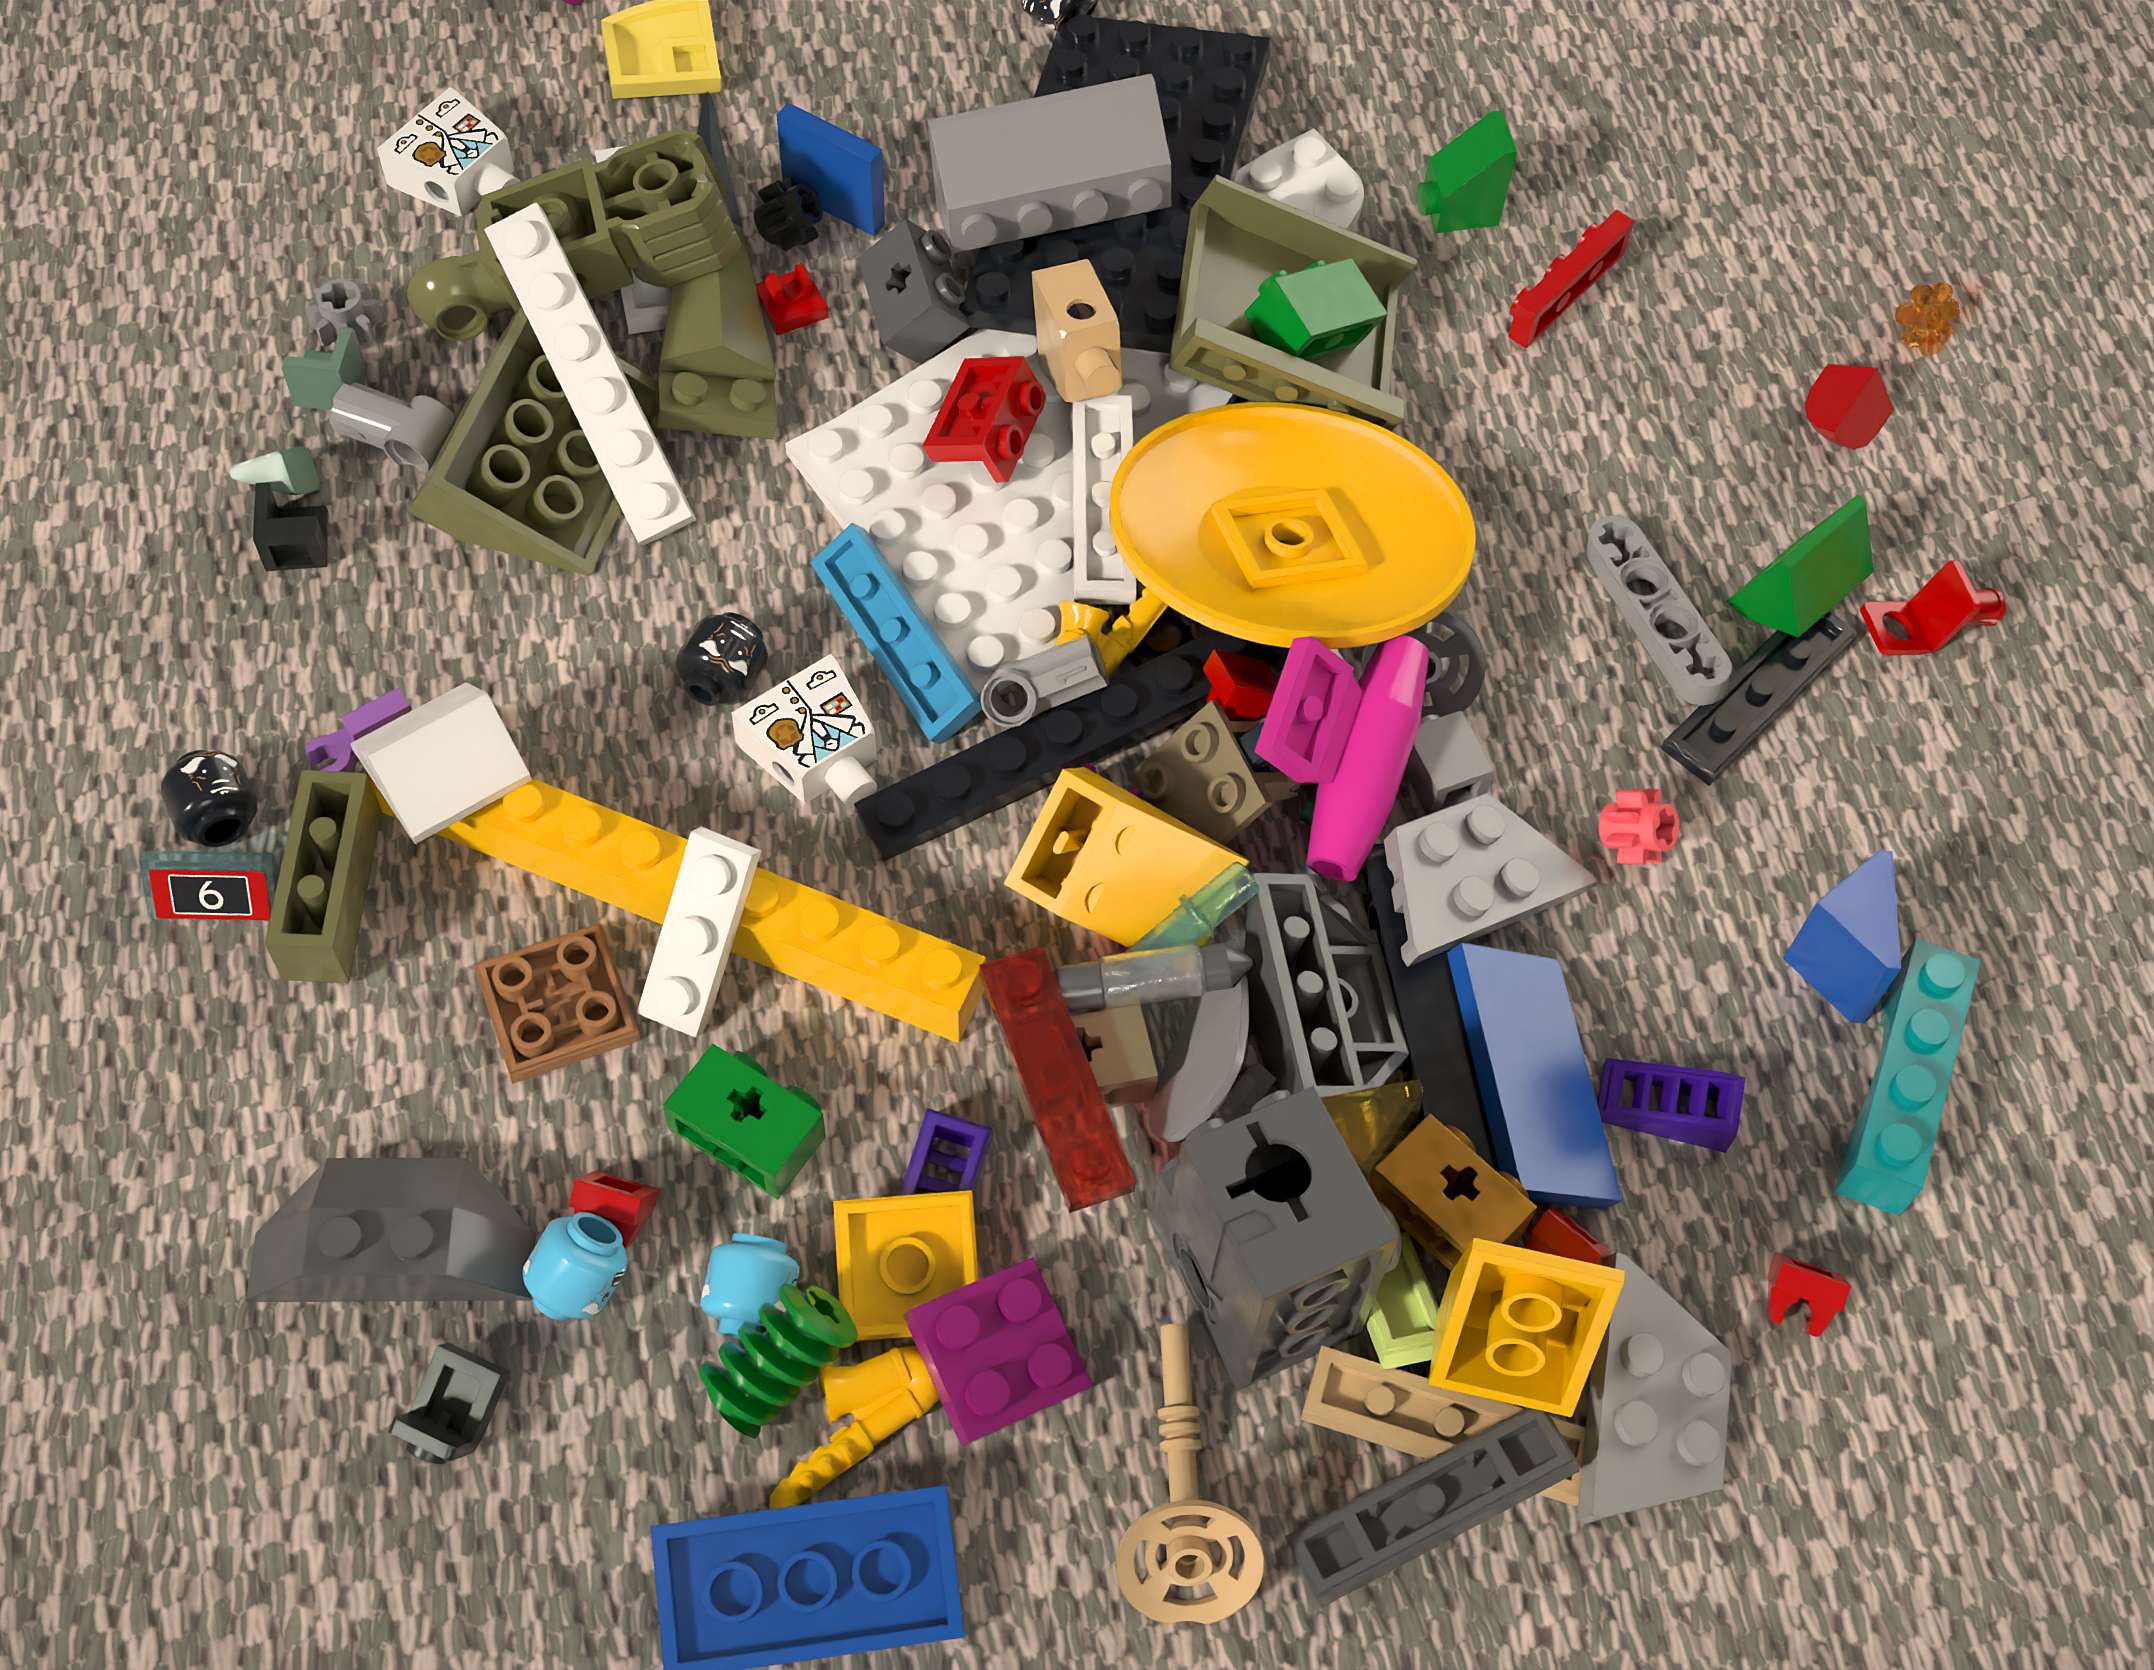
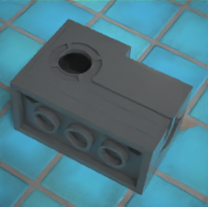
M1314 1086L1292 1095L1288 1090L1271 1093L1259 1100L1251 1108V1113L1228 1123L1223 1118H1216L1202 1123L1187 1134L1185 1141L1180 1145L1179 1155L1170 1160L1163 1167V1172L1158 1174L1150 1223L1237 1391L1318 1355L1321 1345L1333 1348L1361 1335L1399 1239Z

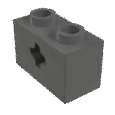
M904 219L857 259L883 345L917 363L930 359L970 327L968 317L959 310L960 304L965 301V294L955 279L949 261L951 250L948 244L936 231H926L908 219Z

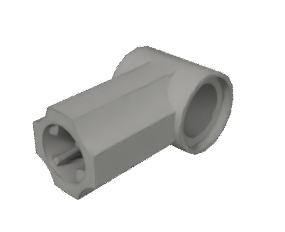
M356 382L351 385L343 383L333 397V407L329 416L333 431L383 449L386 455L397 465H401L404 461L422 468L419 473L423 475L429 472L457 419L448 407L431 397L424 395L415 396L411 402H407Z
M1087 633L1025 659L1004 662L995 669L983 687L980 701L982 710L989 720L998 726L1010 728L1022 725L1032 715L1106 687L1110 681L1099 648L1090 634ZM1007 680L1019 683L1027 692V703L1020 706L1007 704L999 695L998 684Z

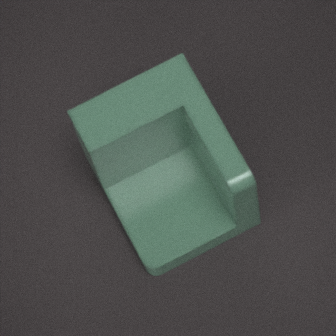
M341 327L332 353L306 350L303 358L286 356L281 369L295 406L332 410L333 397L343 383L348 385L354 382L361 384L366 365L354 328Z

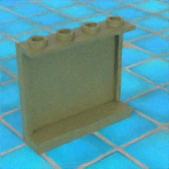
M1216 175L1190 212L1169 369L1253 402H1281L1325 408L1366 420L1392 432L1404 419L1405 400L1389 394L1398 289L1403 280L1417 266V259ZM1350 258L1354 260L1388 313L1356 348L1312 361L1303 360L1263 344L1244 314L1247 308L1260 295L1258 292L1260 284L1271 275L1282 270H1287L1289 274L1300 272L1321 260L1331 264Z

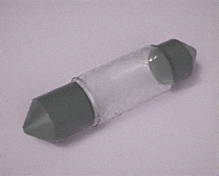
M1225 942L1201 946L1192 943L1101 956L1096 961L1057 966L1040 988L1041 996L1063 1012L1098 1007L1112 1009L1199 997L1204 996L1206 992L1231 989L1252 967L1253 962L1252 958Z

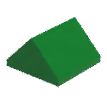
M1857 494L1799 538L1725 602L1749 620L1799 638L1874 572L1865 501Z

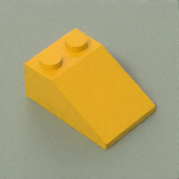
M1473 1237L1450 1273L1436 1317L1428 1385L1572 1417L1623 1287L1625 1271Z

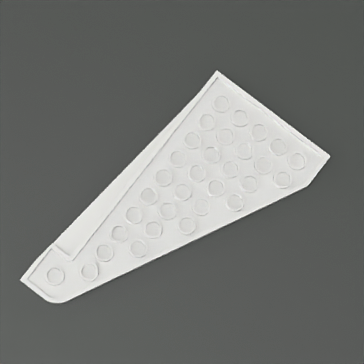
M1315 129L1269 150L1237 170L1234 180L1235 183L1349 231L1352 230L1361 214L1364 188L1360 177ZM983 328L838 417L785 443L787 456L842 528L845 530L851 523L865 528L980 697L983 687L998 666L1006 661L1022 660L1054 647L1061 630L1062 614L1059 609V601L1074 602L1073 403L1064 401L1039 366L1037 336ZM1122 347L1123 386L1118 392L1110 394L1132 395L1133 447L1143 437L1173 419L1210 407L1233 404L1238 395L1169 369L1170 354ZM1024 356L1035 377L1041 383L1046 400L1043 411L1036 420L1024 447L1023 455L1018 460L1009 482L996 483L983 461L932 462L924 450L923 444L964 358ZM1084 604L1092 607L1095 606V604ZM1007 680L998 684V692L1015 683V681Z

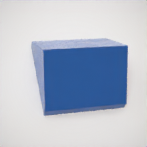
M1879 850L1817 901L1783 958L1852 1023L1864 1024L1901 970L1893 851Z

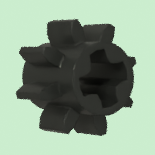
M790 176L783 181L777 179L757 191L764 203L755 208L754 222L758 232L768 243L774 245L781 243L783 251H788L797 245H805L819 237L813 225L822 220L823 206L815 190L808 184L799 183L796 185L794 177Z

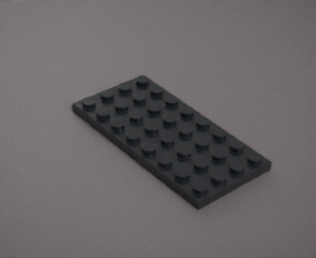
M1077 15L1070 18L1068 22L1059 24L1033 98L1152 74L1156 85L1171 160L1172 207L981 247L964 293L965 301L959 307V310L968 317L970 327L1037 336L1032 271L1088 259L1117 315L1120 330V347L1171 354L1191 208L1216 175L1233 182L1235 180L1270 57V38L1251 36L1246 33H1226L1200 30L1193 27L1148 24L1142 21L1097 18L1090 15ZM1075 305L1067 310L1071 317L1081 319Z

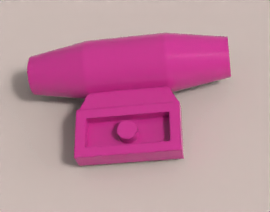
M1401 635L1379 642L1358 681H1356L1352 674L1354 668L1314 637L1307 636L1293 639L1254 752L1297 783H1319L1306 864L1313 872L1325 878L1342 882L1355 880L1391 814L1420 725L1429 659L1428 648L1412 637Z

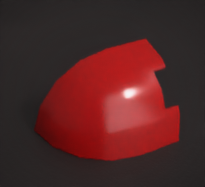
M1827 364L1812 385L1804 403L1806 417L1820 435L1838 446L1853 450L1867 446L1879 433L1894 410L1878 368Z

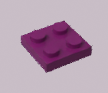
M1034 1257L914 1307L903 1315L961 1447L967 1446L1093 1387Z

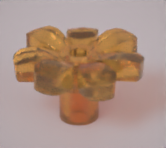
M1934 282L1932 287L1927 284H1918L1911 290L1913 304L1902 303L1898 306L1895 313L1896 322L1908 326L1901 337L1905 346L1911 348L1919 347L1921 353L1934 355L1940 351L1941 342H1948L1954 330V326L1948 320H1953L1960 316L1958 301L1951 299L1953 288L1950 284Z

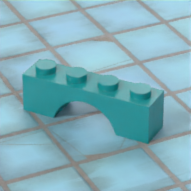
M1919 938L1914 940L1901 959V970L1890 984L1879 1025L1883 1027L1884 1035L1878 1064L1865 1102L1850 1132L1835 1193L1900 1216L1922 1191L1981 960Z

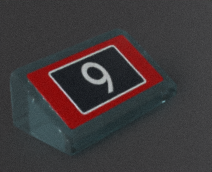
M140 852L139 864L150 920L270 921L280 874V867L271 853Z

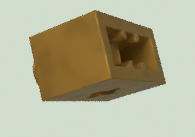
M1429 1114L1374 1168L1369 1183L1378 1202L1384 1204L1391 1211L1396 1222L1450 1271L1453 1270L1473 1237L1512 1246L1525 1232L1537 1209V1206L1529 1200L1526 1189L1516 1178L1506 1172L1495 1171L1476 1154L1473 1143L1461 1130L1452 1125L1444 1126L1432 1114ZM1456 1191L1462 1194L1460 1196H1457L1453 1201L1447 1198L1452 1196Z

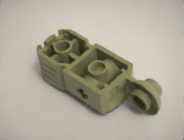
M671 130L620 148L609 159L595 164L592 157L483 195L475 211L478 224L476 234L479 251L462 257L451 256L436 259L419 268L409 280L406 293L412 311L427 326L436 329L439 335L452 341H466L477 337L485 330L487 322L495 314L506 310L516 313L521 303L484 229L536 202L543 209L587 300L634 284L631 268L636 277L641 281L664 288L722 269L737 254L742 243L737 232L734 231L735 228L731 215L725 204L729 200V195L722 184V179L717 169L714 168L715 164L710 153L707 152L703 138L693 132Z

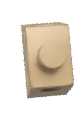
M1084 259L1032 271L1039 366L1065 402L1073 403L1094 397H1105L1118 392L1123 386L1119 322L1090 261ZM1075 305L1081 319L1071 317L1067 310Z

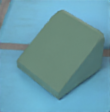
M299 446L279 450L233 465V469L229 470L232 479L253 485L269 482L272 490L289 495H301L320 490V478L309 447Z

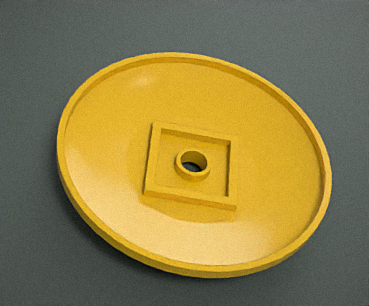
M1281 402L1235 403L1210 407L1173 419L1143 437L1128 452L1114 476L1110 492L1109 523L1111 534L1119 554L1135 577L1156 597L1188 618L1225 634L1261 644L1290 648L1293 639L1312 636L1328 649H1341L1379 643L1406 634L1432 620L1451 604L1460 593L1468 578L1475 553L1476 533L1470 507L1459 487L1436 461L1406 439L1383 427L1345 413L1320 407ZM1279 540H1285L1288 544L1281 543Z

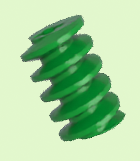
M784 1283L777 1292L787 1310L783 1312L773 1304L764 1303L757 1312L766 1330H762L753 1323L744 1322L738 1329V1334L746 1350L733 1342L725 1341L718 1349V1353L727 1369L725 1370L713 1361H705L698 1369L711 1402L722 1417L734 1429L745 1436L756 1439L761 1432V1426L770 1425L776 1420L780 1414V1407L791 1405L800 1394V1387L810 1386L820 1374L819 1367L831 1366L840 1355L839 1347H850L858 1338L856 1325L843 1305L829 1292L817 1285H809L808 1289L803 1293L795 1286Z

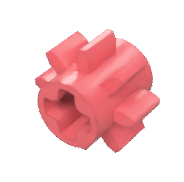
M1635 788L1632 790H1617V802L1608 803L1603 808L1599 818V835L1606 848L1618 850V864L1646 865V863H1661V851H1669L1676 844L1679 835L1678 814L1672 805L1660 803L1661 790Z

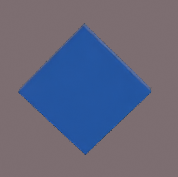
M787 103L776 115L782 181L792 176L796 185L799 183L808 184L819 196L823 211L875 236L885 225L882 149L793 104Z

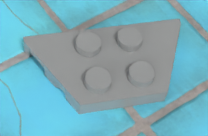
M1489 793L1395 827L1383 840L1387 866L1394 877V885L1391 889L1395 912L1404 913L1408 941L1401 947V954L1407 967L1452 949L1461 942H1469L1568 901L1588 891L1597 882L1590 871Z
M1615 1252L1602 1259V1266L1624 1270L1625 1277L1623 1287L1591 1369L1577 1521L1583 1523L1595 1522L1619 1514L1641 1511L1674 1501H1682L1722 1490L1724 1482L1732 1352L1627 1255Z

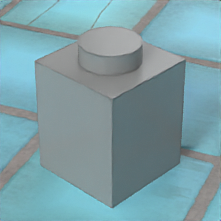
M1461 710L1443 717L1428 715L1421 718L1404 772L1427 815L1486 794L1495 770Z

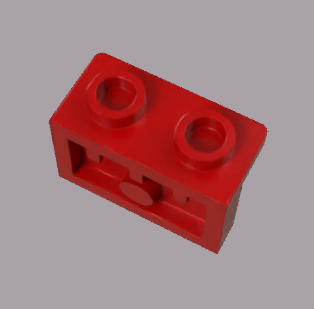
M1024 356L964 358L923 444V448L932 462L983 461L996 483L1009 482L1018 460L1023 455L1024 447L1036 420L1043 411L1046 400L1043 387L1035 377Z

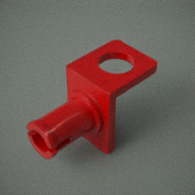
M1950 560L1910 601L1865 602L1860 608V613L1882 655H1922L1939 651L1964 625H1997L1996 620L2001 621L2004 617L2006 602L2003 594L1996 588L1974 589L1961 562ZM1887 616L1898 620L1907 630L1908 640H1901L1892 636L1884 627L1883 617Z

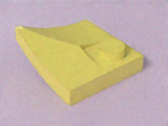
M654 0L630 7L601 20L602 37L613 99L706 93L707 91L709 93L721 92V76L708 0Z

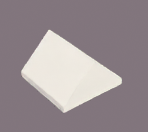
M467 682L350 743L354 753L415 844L532 781L530 773L488 693Z

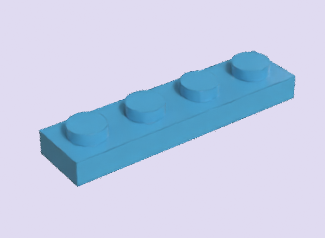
M851 523L810 564L929 741L937 744L945 743L982 709L981 697L865 528Z

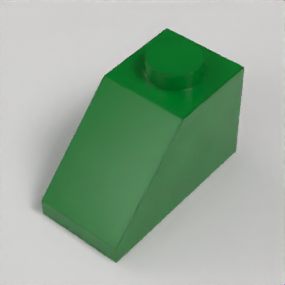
M1502 110L1491 111L1429 158L1425 180L1417 186V204L1422 216L1430 215L1436 234L1499 225L1518 152Z

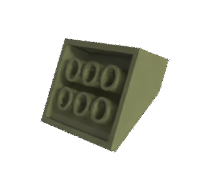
M521 305L500 336L407 512L457 540L590 576L622 509ZM616 356L657 438L661 428H658L656 423V379Z

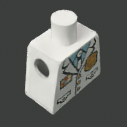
M451 87L377 148L385 180L389 186L459 216L467 213L482 199L483 195L520 182L518 178L511 175L514 167L508 139L505 134Z
M832 654L822 658L731 712L735 740L739 747L804 804L831 788L848 809H855L854 803L876 792V782L864 769V767L877 760L876 734L872 723Z

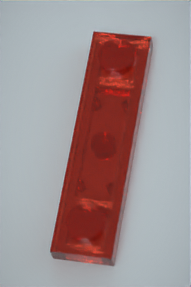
M1043 945L980 964L979 976L1069 1213L1135 1192V1178Z

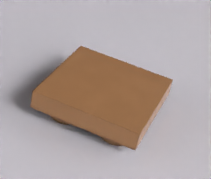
M601 923L474 964L512 1084L641 1041L637 1024Z

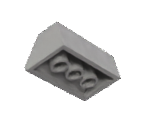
M1152 74L927 120L937 210L952 254L1172 207L1171 160L1156 85Z

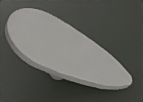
M1246 974L1231 989L1206 992L1203 980L1199 985L1168 1053L1150 1109V1130L1164 1142L1171 1143L1184 1139L1190 1131L1205 1123L1222 1103L1236 1078L1257 1064V1053L1247 1041L1249 992Z

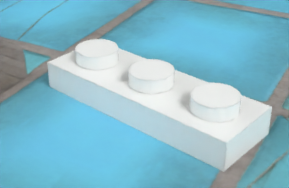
M704 827L691 831L637 1014L695 1038L703 1033L712 1013L761 850Z

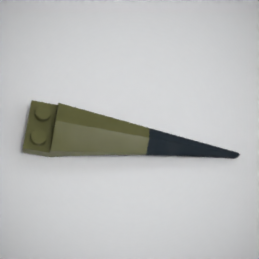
M707 91L703 95L697 134L703 138L707 152L710 153L715 164L714 168L717 169L722 179V184L727 190L729 200L725 204L730 212L735 228L734 231L737 232L742 245L733 259L722 269L672 286L655 385L656 423L658 428L773 440L777 426L774 386L776 371L712 96Z

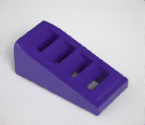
M1606 1058L1597 1106L1602 1123L1726 1153L1737 1136L1745 1077L1712 1070ZM1624 1079L1636 1082L1632 1108L1619 1106ZM1651 1086L1662 1088L1659 1111L1647 1110ZM1679 1092L1690 1095L1687 1115L1676 1113ZM1706 1099L1717 1101L1715 1118L1704 1117Z
M927 1108L899 1196L916 1195L918 1187L935 1193L972 1190L973 1194L992 1140V1128ZM935 1138L971 1148L968 1160L933 1150ZM927 1162L963 1173L960 1185L923 1174Z

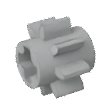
M339 278L325 283L320 289L316 288L313 290L318 305L305 308V312L311 329L317 331L323 347L330 345L332 342L336 343L341 327L354 328L359 344L364 340L372 342L375 340L371 324L383 322V316L378 300H374L371 297L368 284L363 283L357 286L350 280Z

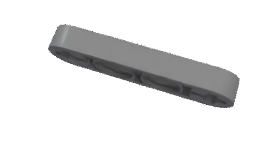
M1606 516L1595 521L1590 527L1586 554L1588 560L1605 589L1674 692L1682 700L1695 705L1714 704L1722 699L1727 691L1731 676L1732 663L1730 658L1642 530L1632 520L1622 516ZM1604 539H1610L1612 541V543L1603 545ZM1625 544L1623 555L1618 550L1616 545ZM1637 579L1652 582L1658 588V591L1652 595H1638L1632 592L1626 584ZM1664 622H1674L1682 625L1688 634L1678 639L1667 638L1656 630V626ZM1694 665L1699 673L1691 675L1692 666ZM1712 674L1713 677L1712 679H1706L1704 675Z

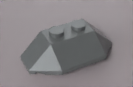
M1253 873L1249 880L1244 954L1252 958L1253 965L1245 974L1248 982L1249 1002L1267 1082L1278 1090H1288L1291 1095L1314 1086L1324 1105H1366L1409 1056L1381 944L1347 908L1325 893L1328 888L1315 874Z
M327 1158L255 1233L246 1301H530L531 1294L525 1287L522 1271L535 1248L536 1234L468 1158Z

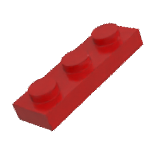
M1616 209L1600 225L1596 223L1591 224L1580 237L1576 248L1567 257L1563 254L1557 256L1546 270L1543 279L1534 288L1528 285L1517 295L1509 311V314L1513 316L1508 337L1524 348L1533 343L1624 255L1635 220Z

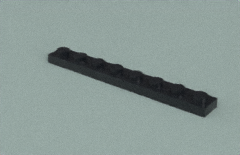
M1212 630L1109 680V685L1050 708L1030 718L1020 726L1011 727L854 803L855 812L882 860L886 861L945 835L1056 781L1062 769L1080 768L1086 763L1091 764L1201 710L1207 704L1206 700L1212 688V684L1205 674L1203 667L1213 649L1265 660L1273 674L1283 670L1290 648L1261 644Z

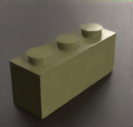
M301 770L265 940V946L283 980L349 984L382 810L367 773Z

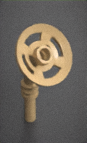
M1167 1324L1160 1327L1164 1407L1158 1410V1418L1165 1421V1424L1160 1425L1158 1428L1159 1435L1166 1437V1440L1161 1441L1159 1446L1161 1452L1167 1453L1170 1503L1146 1512L1127 1529L1116 1553V1575L1119 1587L1125 1598L1136 1610L1146 1617L1163 1624L1194 1621L1208 1625L1233 1615L1250 1601L1262 1580L1264 1556L1260 1539L1246 1519L1226 1506L1199 1500L1196 1452L1203 1447L1202 1440L1195 1438V1435L1200 1434L1202 1430L1201 1424L1194 1422V1419L1199 1418L1201 1414L1200 1408L1193 1406L1188 1325ZM1200 1515L1211 1517V1519L1207 1523H1203L1200 1521ZM1171 1518L1172 1524L1169 1525L1164 1520ZM1236 1535L1244 1549L1243 1564L1237 1575L1230 1571L1233 1563V1547L1230 1537ZM1140 1540L1147 1541L1144 1555L1145 1565L1149 1574L1143 1579L1138 1575L1134 1564L1135 1551ZM1218 1541L1221 1546V1555L1218 1562L1211 1558L1210 1543ZM1160 1543L1166 1545L1167 1560L1161 1565L1156 1558V1551ZM1209 1582L1215 1592L1213 1595L1192 1600L1174 1599L1165 1596L1171 1583L1179 1586H1196Z

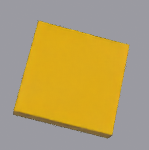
M972 1190L833 1201L839 1302L849 1313L856 1325L858 1338L855 1342L912 1338L903 1317L905 1313L914 1307L979 1280Z

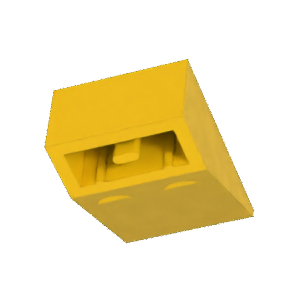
M1085 767L1062 769L1004 884L1066 920L1189 974L1200 956L1199 946L1206 945L1250 860Z

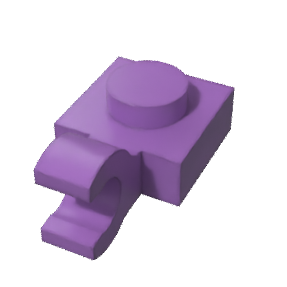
M396 688L342 716L344 728L329 735L316 737L307 743L304 749L311 764L314 766L325 759L335 758L337 760L332 765L320 771L354 773L359 759L350 743L412 711L410 704L400 689Z

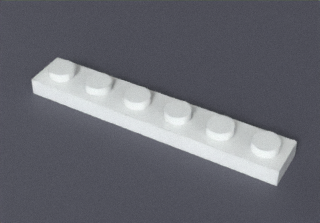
M536 202L485 228L484 230L638 543L642 546L696 521L543 209Z

